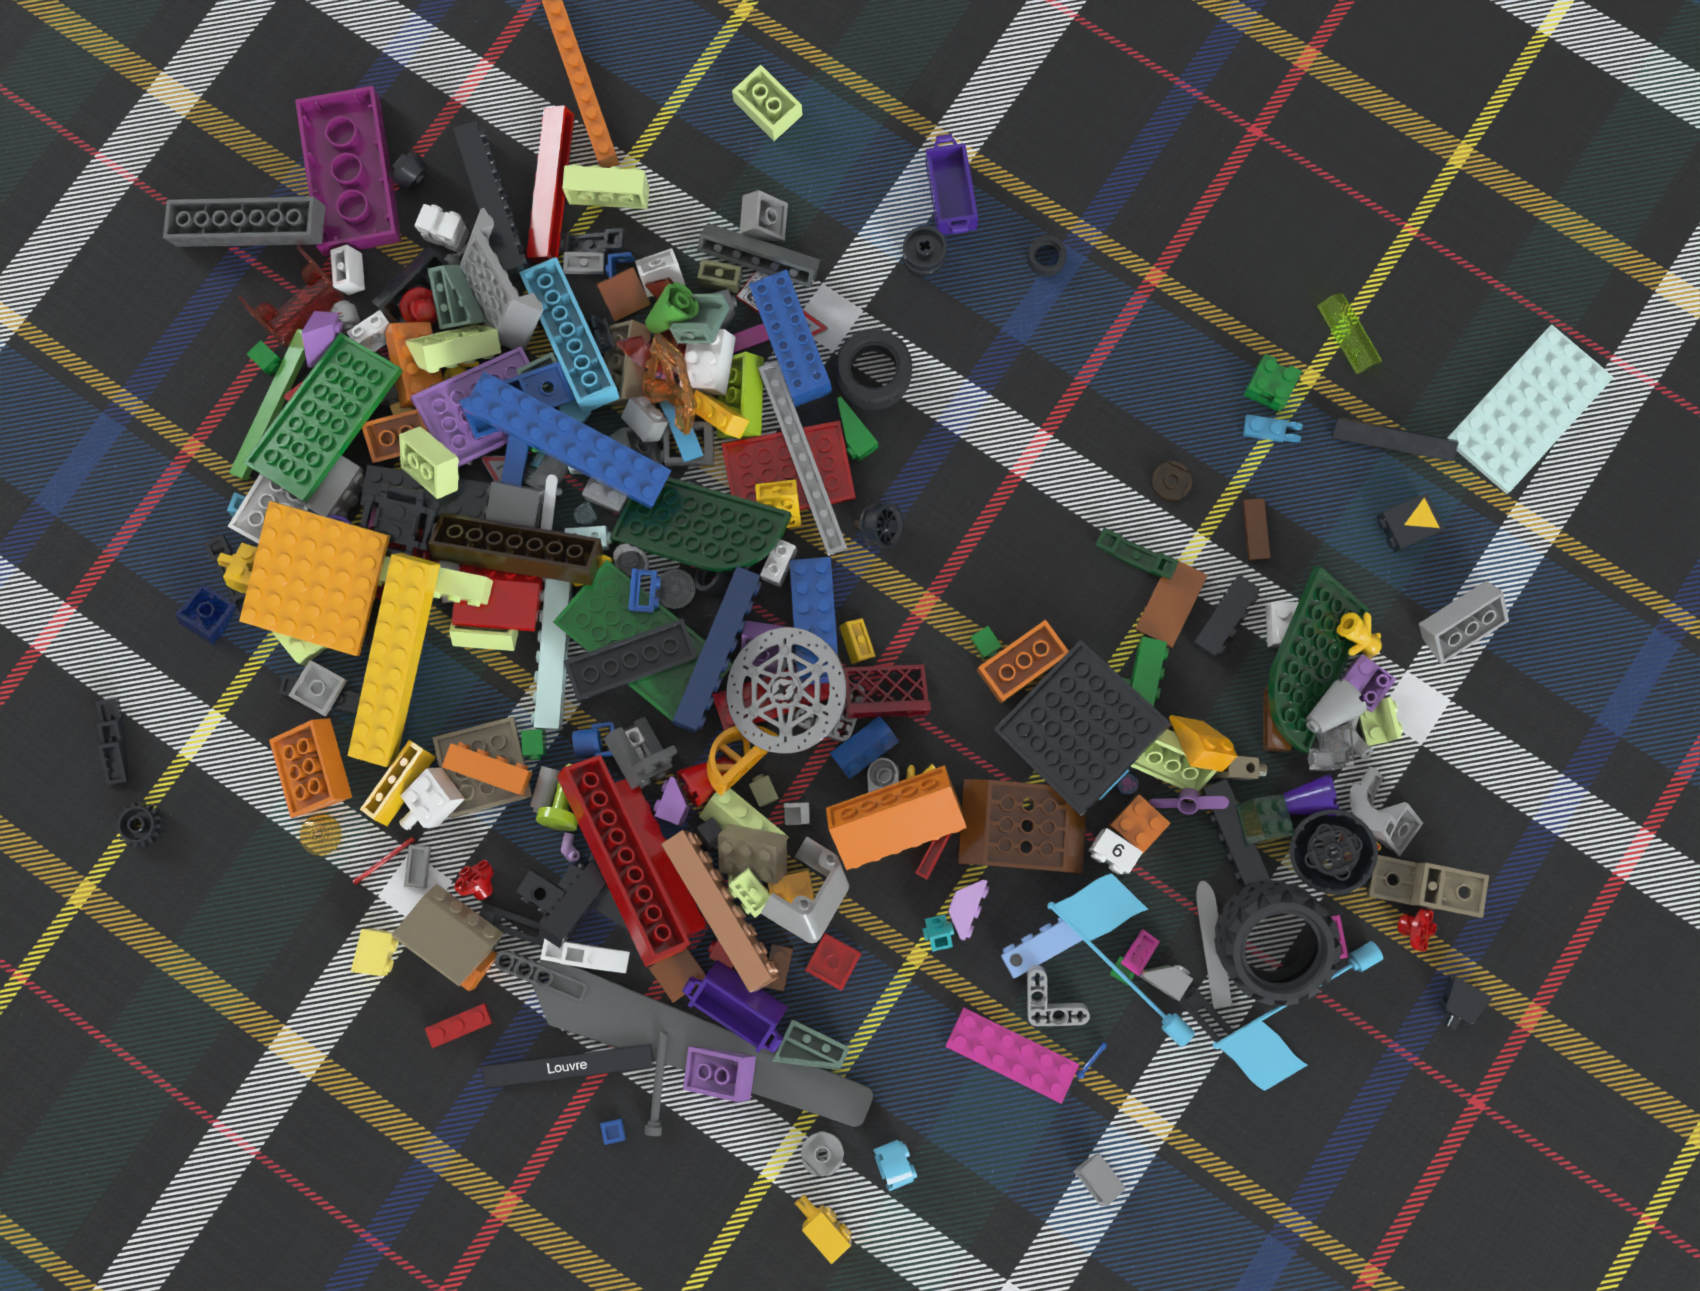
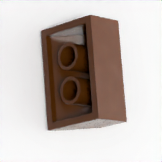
M1267 685L1263 696V751L1289 752L1291 747L1294 746L1284 739L1273 721Z

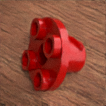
M418 286L409 290L399 303L401 315L407 323L430 322L432 325L438 318L433 293L427 288Z
M483 860L472 867H464L459 872L460 877L457 879L454 889L462 896L473 894L477 900L486 899L493 891L490 880L494 872L493 867L487 860Z
M1422 908L1416 917L1410 916L1407 913L1402 915L1398 921L1397 929L1400 934L1410 936V943L1413 949L1425 952L1428 948L1430 936L1436 932L1437 924L1433 923V911Z

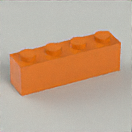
M458 742L457 745L450 744L442 764L443 768L522 796L525 795L533 773L527 771L528 766L516 763L515 766L508 764L509 759L498 755L496 759L488 757L489 752L477 749V752L469 750L470 745Z

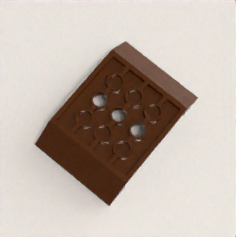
M963 780L962 813L967 828L960 831L958 864L1082 874L1086 812L1081 816L1050 785L997 780ZM1025 799L1032 800V810L1027 811L1024 809L1023 801ZM1024 820H1029L1032 823V829L1029 832H1025L1021 827ZM1023 841H1027L1031 845L1028 853H1023L1020 849V844Z

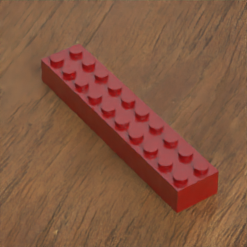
M598 755L564 767L558 774L557 779L645 967L682 952L690 945L688 937L602 756Z

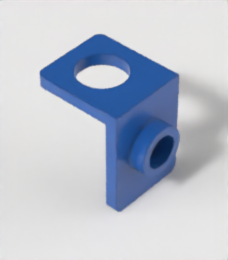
M631 252L608 254L606 274L609 278L617 275L616 264L635 262Z

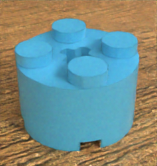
M895 1140L873 1149L881 1176L887 1180L888 1184H886L888 1191L911 1183L917 1177L914 1166L907 1160V1157L910 1155L902 1141Z

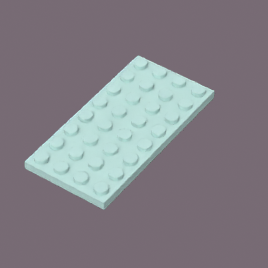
M1550 325L1447 438L1458 440L1459 444L1456 451L1502 491L1508 494L1614 377L1557 328Z

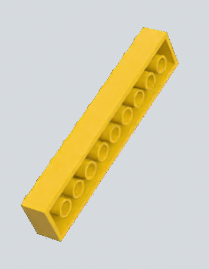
M404 553L391 554L348 752L350 757L388 767L392 765L398 756L440 569L439 563Z

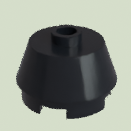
M409 148V154L407 156L402 154L393 164L394 172H388V176L393 179L394 183L411 189L415 184L419 185L425 178L424 173L428 167L419 152Z

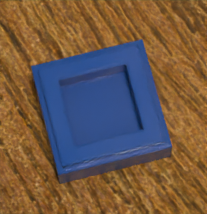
M622 1118L600 1123L604 1145L626 1140Z

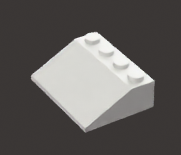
M260 474L228 527L259 543L269 501L308 512L313 511L305 506L306 503Z

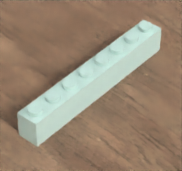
M543 578L545 590L541 592V602H544V606L539 614L542 630L538 631L540 651L537 650L536 662L539 663L538 671H535L534 681L537 683V691L533 693V703L536 706L535 712H532L531 723L534 724L536 729L562 731L567 674L563 661L568 659L569 636L557 627L553 621L572 600L573 583Z

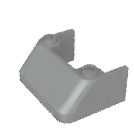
M806 837L795 858L827 877L815 899L811 900L806 896H797L790 904L772 893L760 913L806 942L816 943L820 940L846 895L849 883L838 856L809 837Z

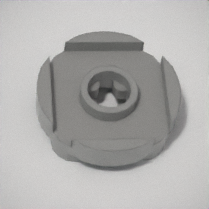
M820 1131L813 1133L805 1140L802 1146L801 1157L802 1163L808 1172L816 1176H829L834 1174L842 1165L844 1156L843 1146L834 1134ZM826 1149L828 1157L826 1159L823 1157L819 1159L817 1157L819 1154L817 1150Z

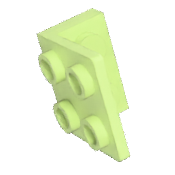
M1392 697L1382 699L1372 713L1366 710L1360 715L1359 724L1363 740L1369 746L1402 738L1403 728L1397 720V705L1395 701H1392Z
M747 868L737 877L728 874V890L734 898L738 897L742 901L741 906L747 914L751 913L754 917H757L761 914L760 912L771 894L750 868Z

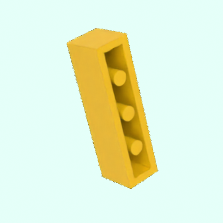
M409 740L360 810L375 821L388 826L404 803L401 795L429 768L436 757Z

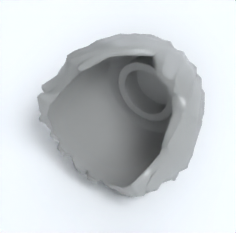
M629 544L619 545L615 549L613 554L614 564L624 574L631 576L632 568L649 569L648 558L644 550Z

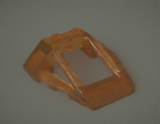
M658 333L654 335L651 345V359L646 362L648 370L642 376V395L648 398L652 404L664 400L675 407V426L685 435H689L695 421L697 403L687 373L686 361L682 353ZM659 358L666 379L655 377ZM671 368L679 375L683 388L675 382Z

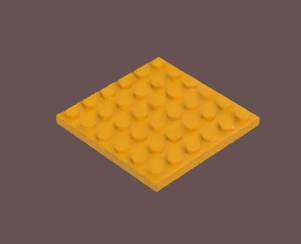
M269 501L239 621L354 656H360L390 535Z

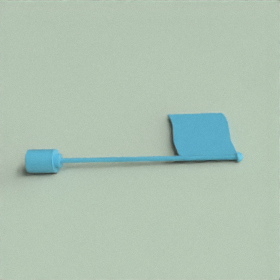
M1113 874L1094 880L1075 895L1056 904L1054 902L1048 903V909L1051 908L1163 1018L1161 1028L1180 1047L1185 1046L1193 1038L1195 1031L1176 1013L1165 1015L1091 942V940L1112 931L1133 915L1148 910Z
M1370 941L1349 953V964L1336 971L1331 980L1350 968L1363 972L1383 960V955L1378 946L1373 941ZM1279 1005L1217 1043L1213 1042L1214 1049L1220 1048L1229 1055L1247 1077L1264 1091L1307 1066L1306 1063L1293 1054L1277 1033L1262 1022V1020L1286 1006Z

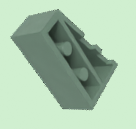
M442 265L428 269L440 330L486 322L459 265Z
M792 1020L772 1062L840 1070L850 1048Z

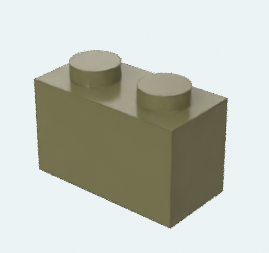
M702 259L697 278L700 287L720 291L729 289L731 293L738 294L743 274L740 266Z

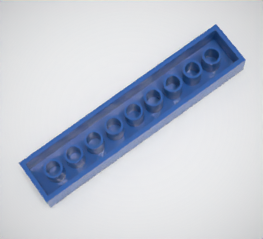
M483 371L464 406V411L473 417L649 509H652L671 472L665 466Z

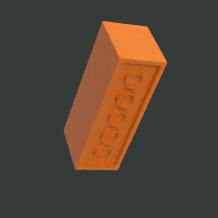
M945 765L826 808L829 831L846 870L858 868L868 862L878 861L882 857L898 854L902 850L918 847L922 843L937 840L942 836L957 833L967 828L960 803Z

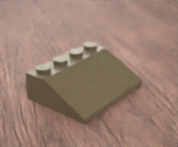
M436 884L421 898L391 936L456 985L460 986L497 947L503 932Z

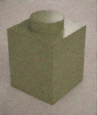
M761 774L752 778L753 782L749 785L760 808L779 800L768 775L764 777Z

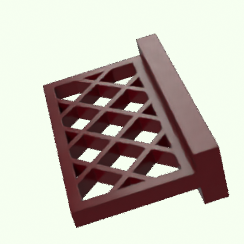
M924 664L843 668L846 679V719L877 718L879 716H927L931 710L930 702H928ZM920 670V679L917 683L907 676L910 671ZM896 671L902 678L895 683L887 676L890 672ZM871 672H876L882 677L877 684L867 677ZM848 673H856L862 679L854 685L849 680ZM884 679L893 686L887 694L878 687ZM903 679H906L913 685L908 693L898 686ZM863 680L873 687L867 695L858 688ZM916 688L922 693L923 700H915L909 694ZM894 689L904 696L901 701H895L889 696ZM854 690L863 697L860 703H851L850 695ZM874 690L884 697L880 702H874L869 697Z

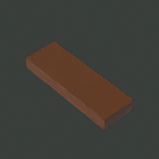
M1264 498L1243 500L1248 561L1269 560L1270 549Z

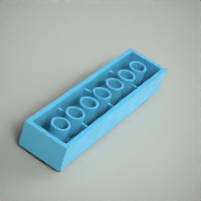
M557 257L519 272L528 294L534 293L536 298L542 303L543 311L539 319L582 414L620 399L617 388Z

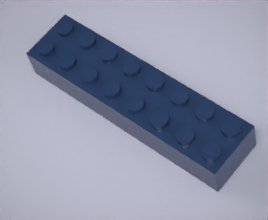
M736 567L672 725L695 733L697 729H702L706 719L703 713L705 710L709 711L715 698L711 696L712 691L717 692L722 681L719 674L720 672L725 673L730 661L727 655L728 653H733L738 642L735 636L736 634H741L746 620H743V616L749 615L754 603L750 599L751 597H756L762 584L758 581L760 575L741 567Z

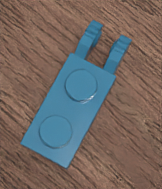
M1246 415L1243 436L1279 442H1300L1301 436L1286 434V429L1301 430L1303 424Z

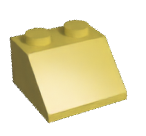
M375 928L361 929L351 972L377 976L388 975L394 963L391 960L393 951L397 950L399 941L391 936L393 932Z

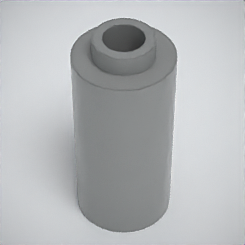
M541 766L530 807H534L533 812L537 813L540 807H552L557 783L559 782L557 776L561 771Z

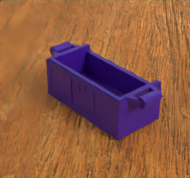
M952 134L936 136L934 148L926 149L925 155L936 229L943 235L977 230L978 213L966 144H957ZM953 142L952 145H945V146H938V145H937V144H941V143Z
M718 960L703 980L692 976L689 977L682 989L683 993L691 1000L688 1004L689 1007H697L712 1019L755 1046L758 1053L762 1048L771 1052L777 1050L783 1041V1037L775 1028L788 1009L786 1005L762 989L749 992L740 975ZM695 984H698L699 987L693 995L690 992L692 991ZM772 1034L775 1037L773 1038L770 1045L766 1044V1042Z

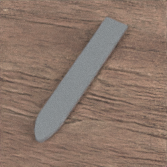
M1200 881L1196 891V902L1213 1008L1232 1006L1228 974L1216 953L1214 942L1216 937L1215 925L1218 919L1216 898L1211 886L1205 881Z

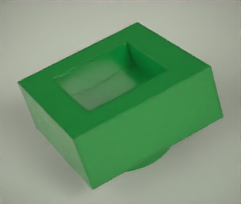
M1119 956L1114 965L1132 980L1135 973L1121 964L1123 957ZM1111 969L1109 973L1111 976L1129 986L1124 979Z

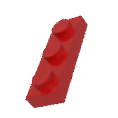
M484 1003L429 1026L425 1030L432 1048H435L492 1024L493 1021L488 1007Z

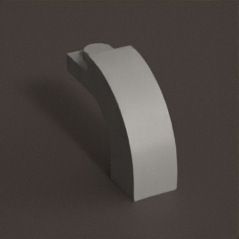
M1369 767L1362 777L1361 785L1357 783L1352 784L1350 806L1353 814L1366 823L1374 837L1389 842L1397 822L1391 814L1374 809V797L1383 777L1376 768Z

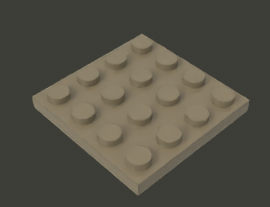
M515 717L432 737L439 768L444 770L464 797L461 804L450 814L451 818L533 797L530 781L525 795L522 796L442 767L450 744L457 745L458 742L470 745L469 750L477 752V749L489 752L488 757L496 759L497 755L509 759L508 764L515 766L516 763L526 765L524 756H522V747Z

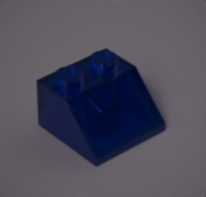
M201 583L177 611L175 616L179 624L214 645L227 629L237 606Z

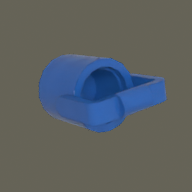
M612 722L591 725V729L573 731L572 740L576 757L592 755L594 757L598 755L602 757L613 756L611 751L602 752V739L599 729L610 727V730L613 731L615 730L614 724Z

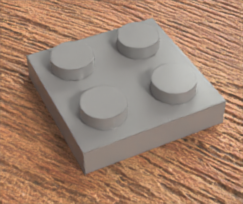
M309 660L288 696L327 716L347 680Z

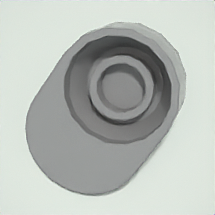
M879 758L871 763L867 774L869 792L899 782L900 772L895 762L887 758Z

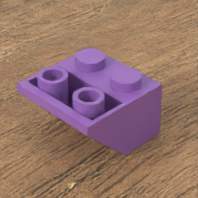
M1361 654L1355 657L1339 681L1346 680L1361 693L1359 699L1361 702H1366L1367 711L1372 713L1396 681V678Z
M670 776V779L665 780L661 791L664 792L662 799L657 800L653 811L656 812V817L683 827L690 810V805L679 780Z

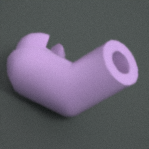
M565 832L561 852L569 862H577L580 859V853L573 846L575 834Z

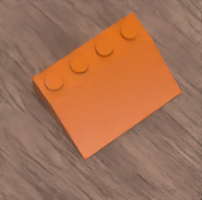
M330 719L310 720L269 740L290 818L340 803L352 797Z

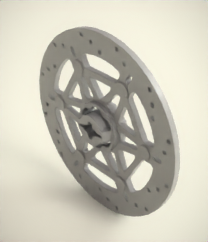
M785 627L769 630L751 640L735 659L727 682L728 708L738 730L757 747L775 753L800 752L811 748L823 740L838 722L846 698L845 674L834 650L822 638L798 628ZM797 644L809 649L817 655L819 661L811 664L793 654L792 645ZM779 645V653L759 667L753 665V661L762 652ZM785 658H787L788 672H783ZM793 659L806 665L807 668L795 673ZM779 660L776 674L765 671V668ZM812 672V675L802 683L800 677ZM825 672L828 674L830 684L827 705L820 703V675ZM760 674L772 678L769 685L759 677ZM745 676L752 678V705L748 708H745L743 701ZM814 680L815 698L805 691V688ZM757 683L767 690L759 700H757ZM803 696L813 704L812 707L800 703ZM770 698L772 704L760 709V705ZM781 700H783V701H792V702H790V703H788V702L779 703V701H781ZM777 707L779 721L767 716L765 712ZM795 707L807 710V713L793 721ZM783 709H789L787 723L784 720ZM813 714L819 716L818 722L802 734L793 736V727ZM760 716L779 727V736L776 737L765 733L754 724L753 719Z

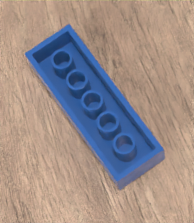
M831 557L790 560L794 628L809 631L822 638L838 656ZM795 644L797 656L811 664L819 661L817 655L812 651ZM796 660L797 672L807 668L806 665ZM812 672L800 677L802 683L812 675ZM827 672L820 675V684L829 683Z

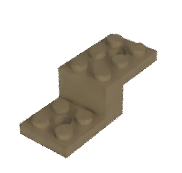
M1378 855L1377 864L1369 878L1367 896L1427 909H1439L1483 918L1489 875ZM1389 874H1394L1397 877V883L1394 886L1387 882ZM1462 886L1468 890V896L1464 899L1458 893L1459 888Z

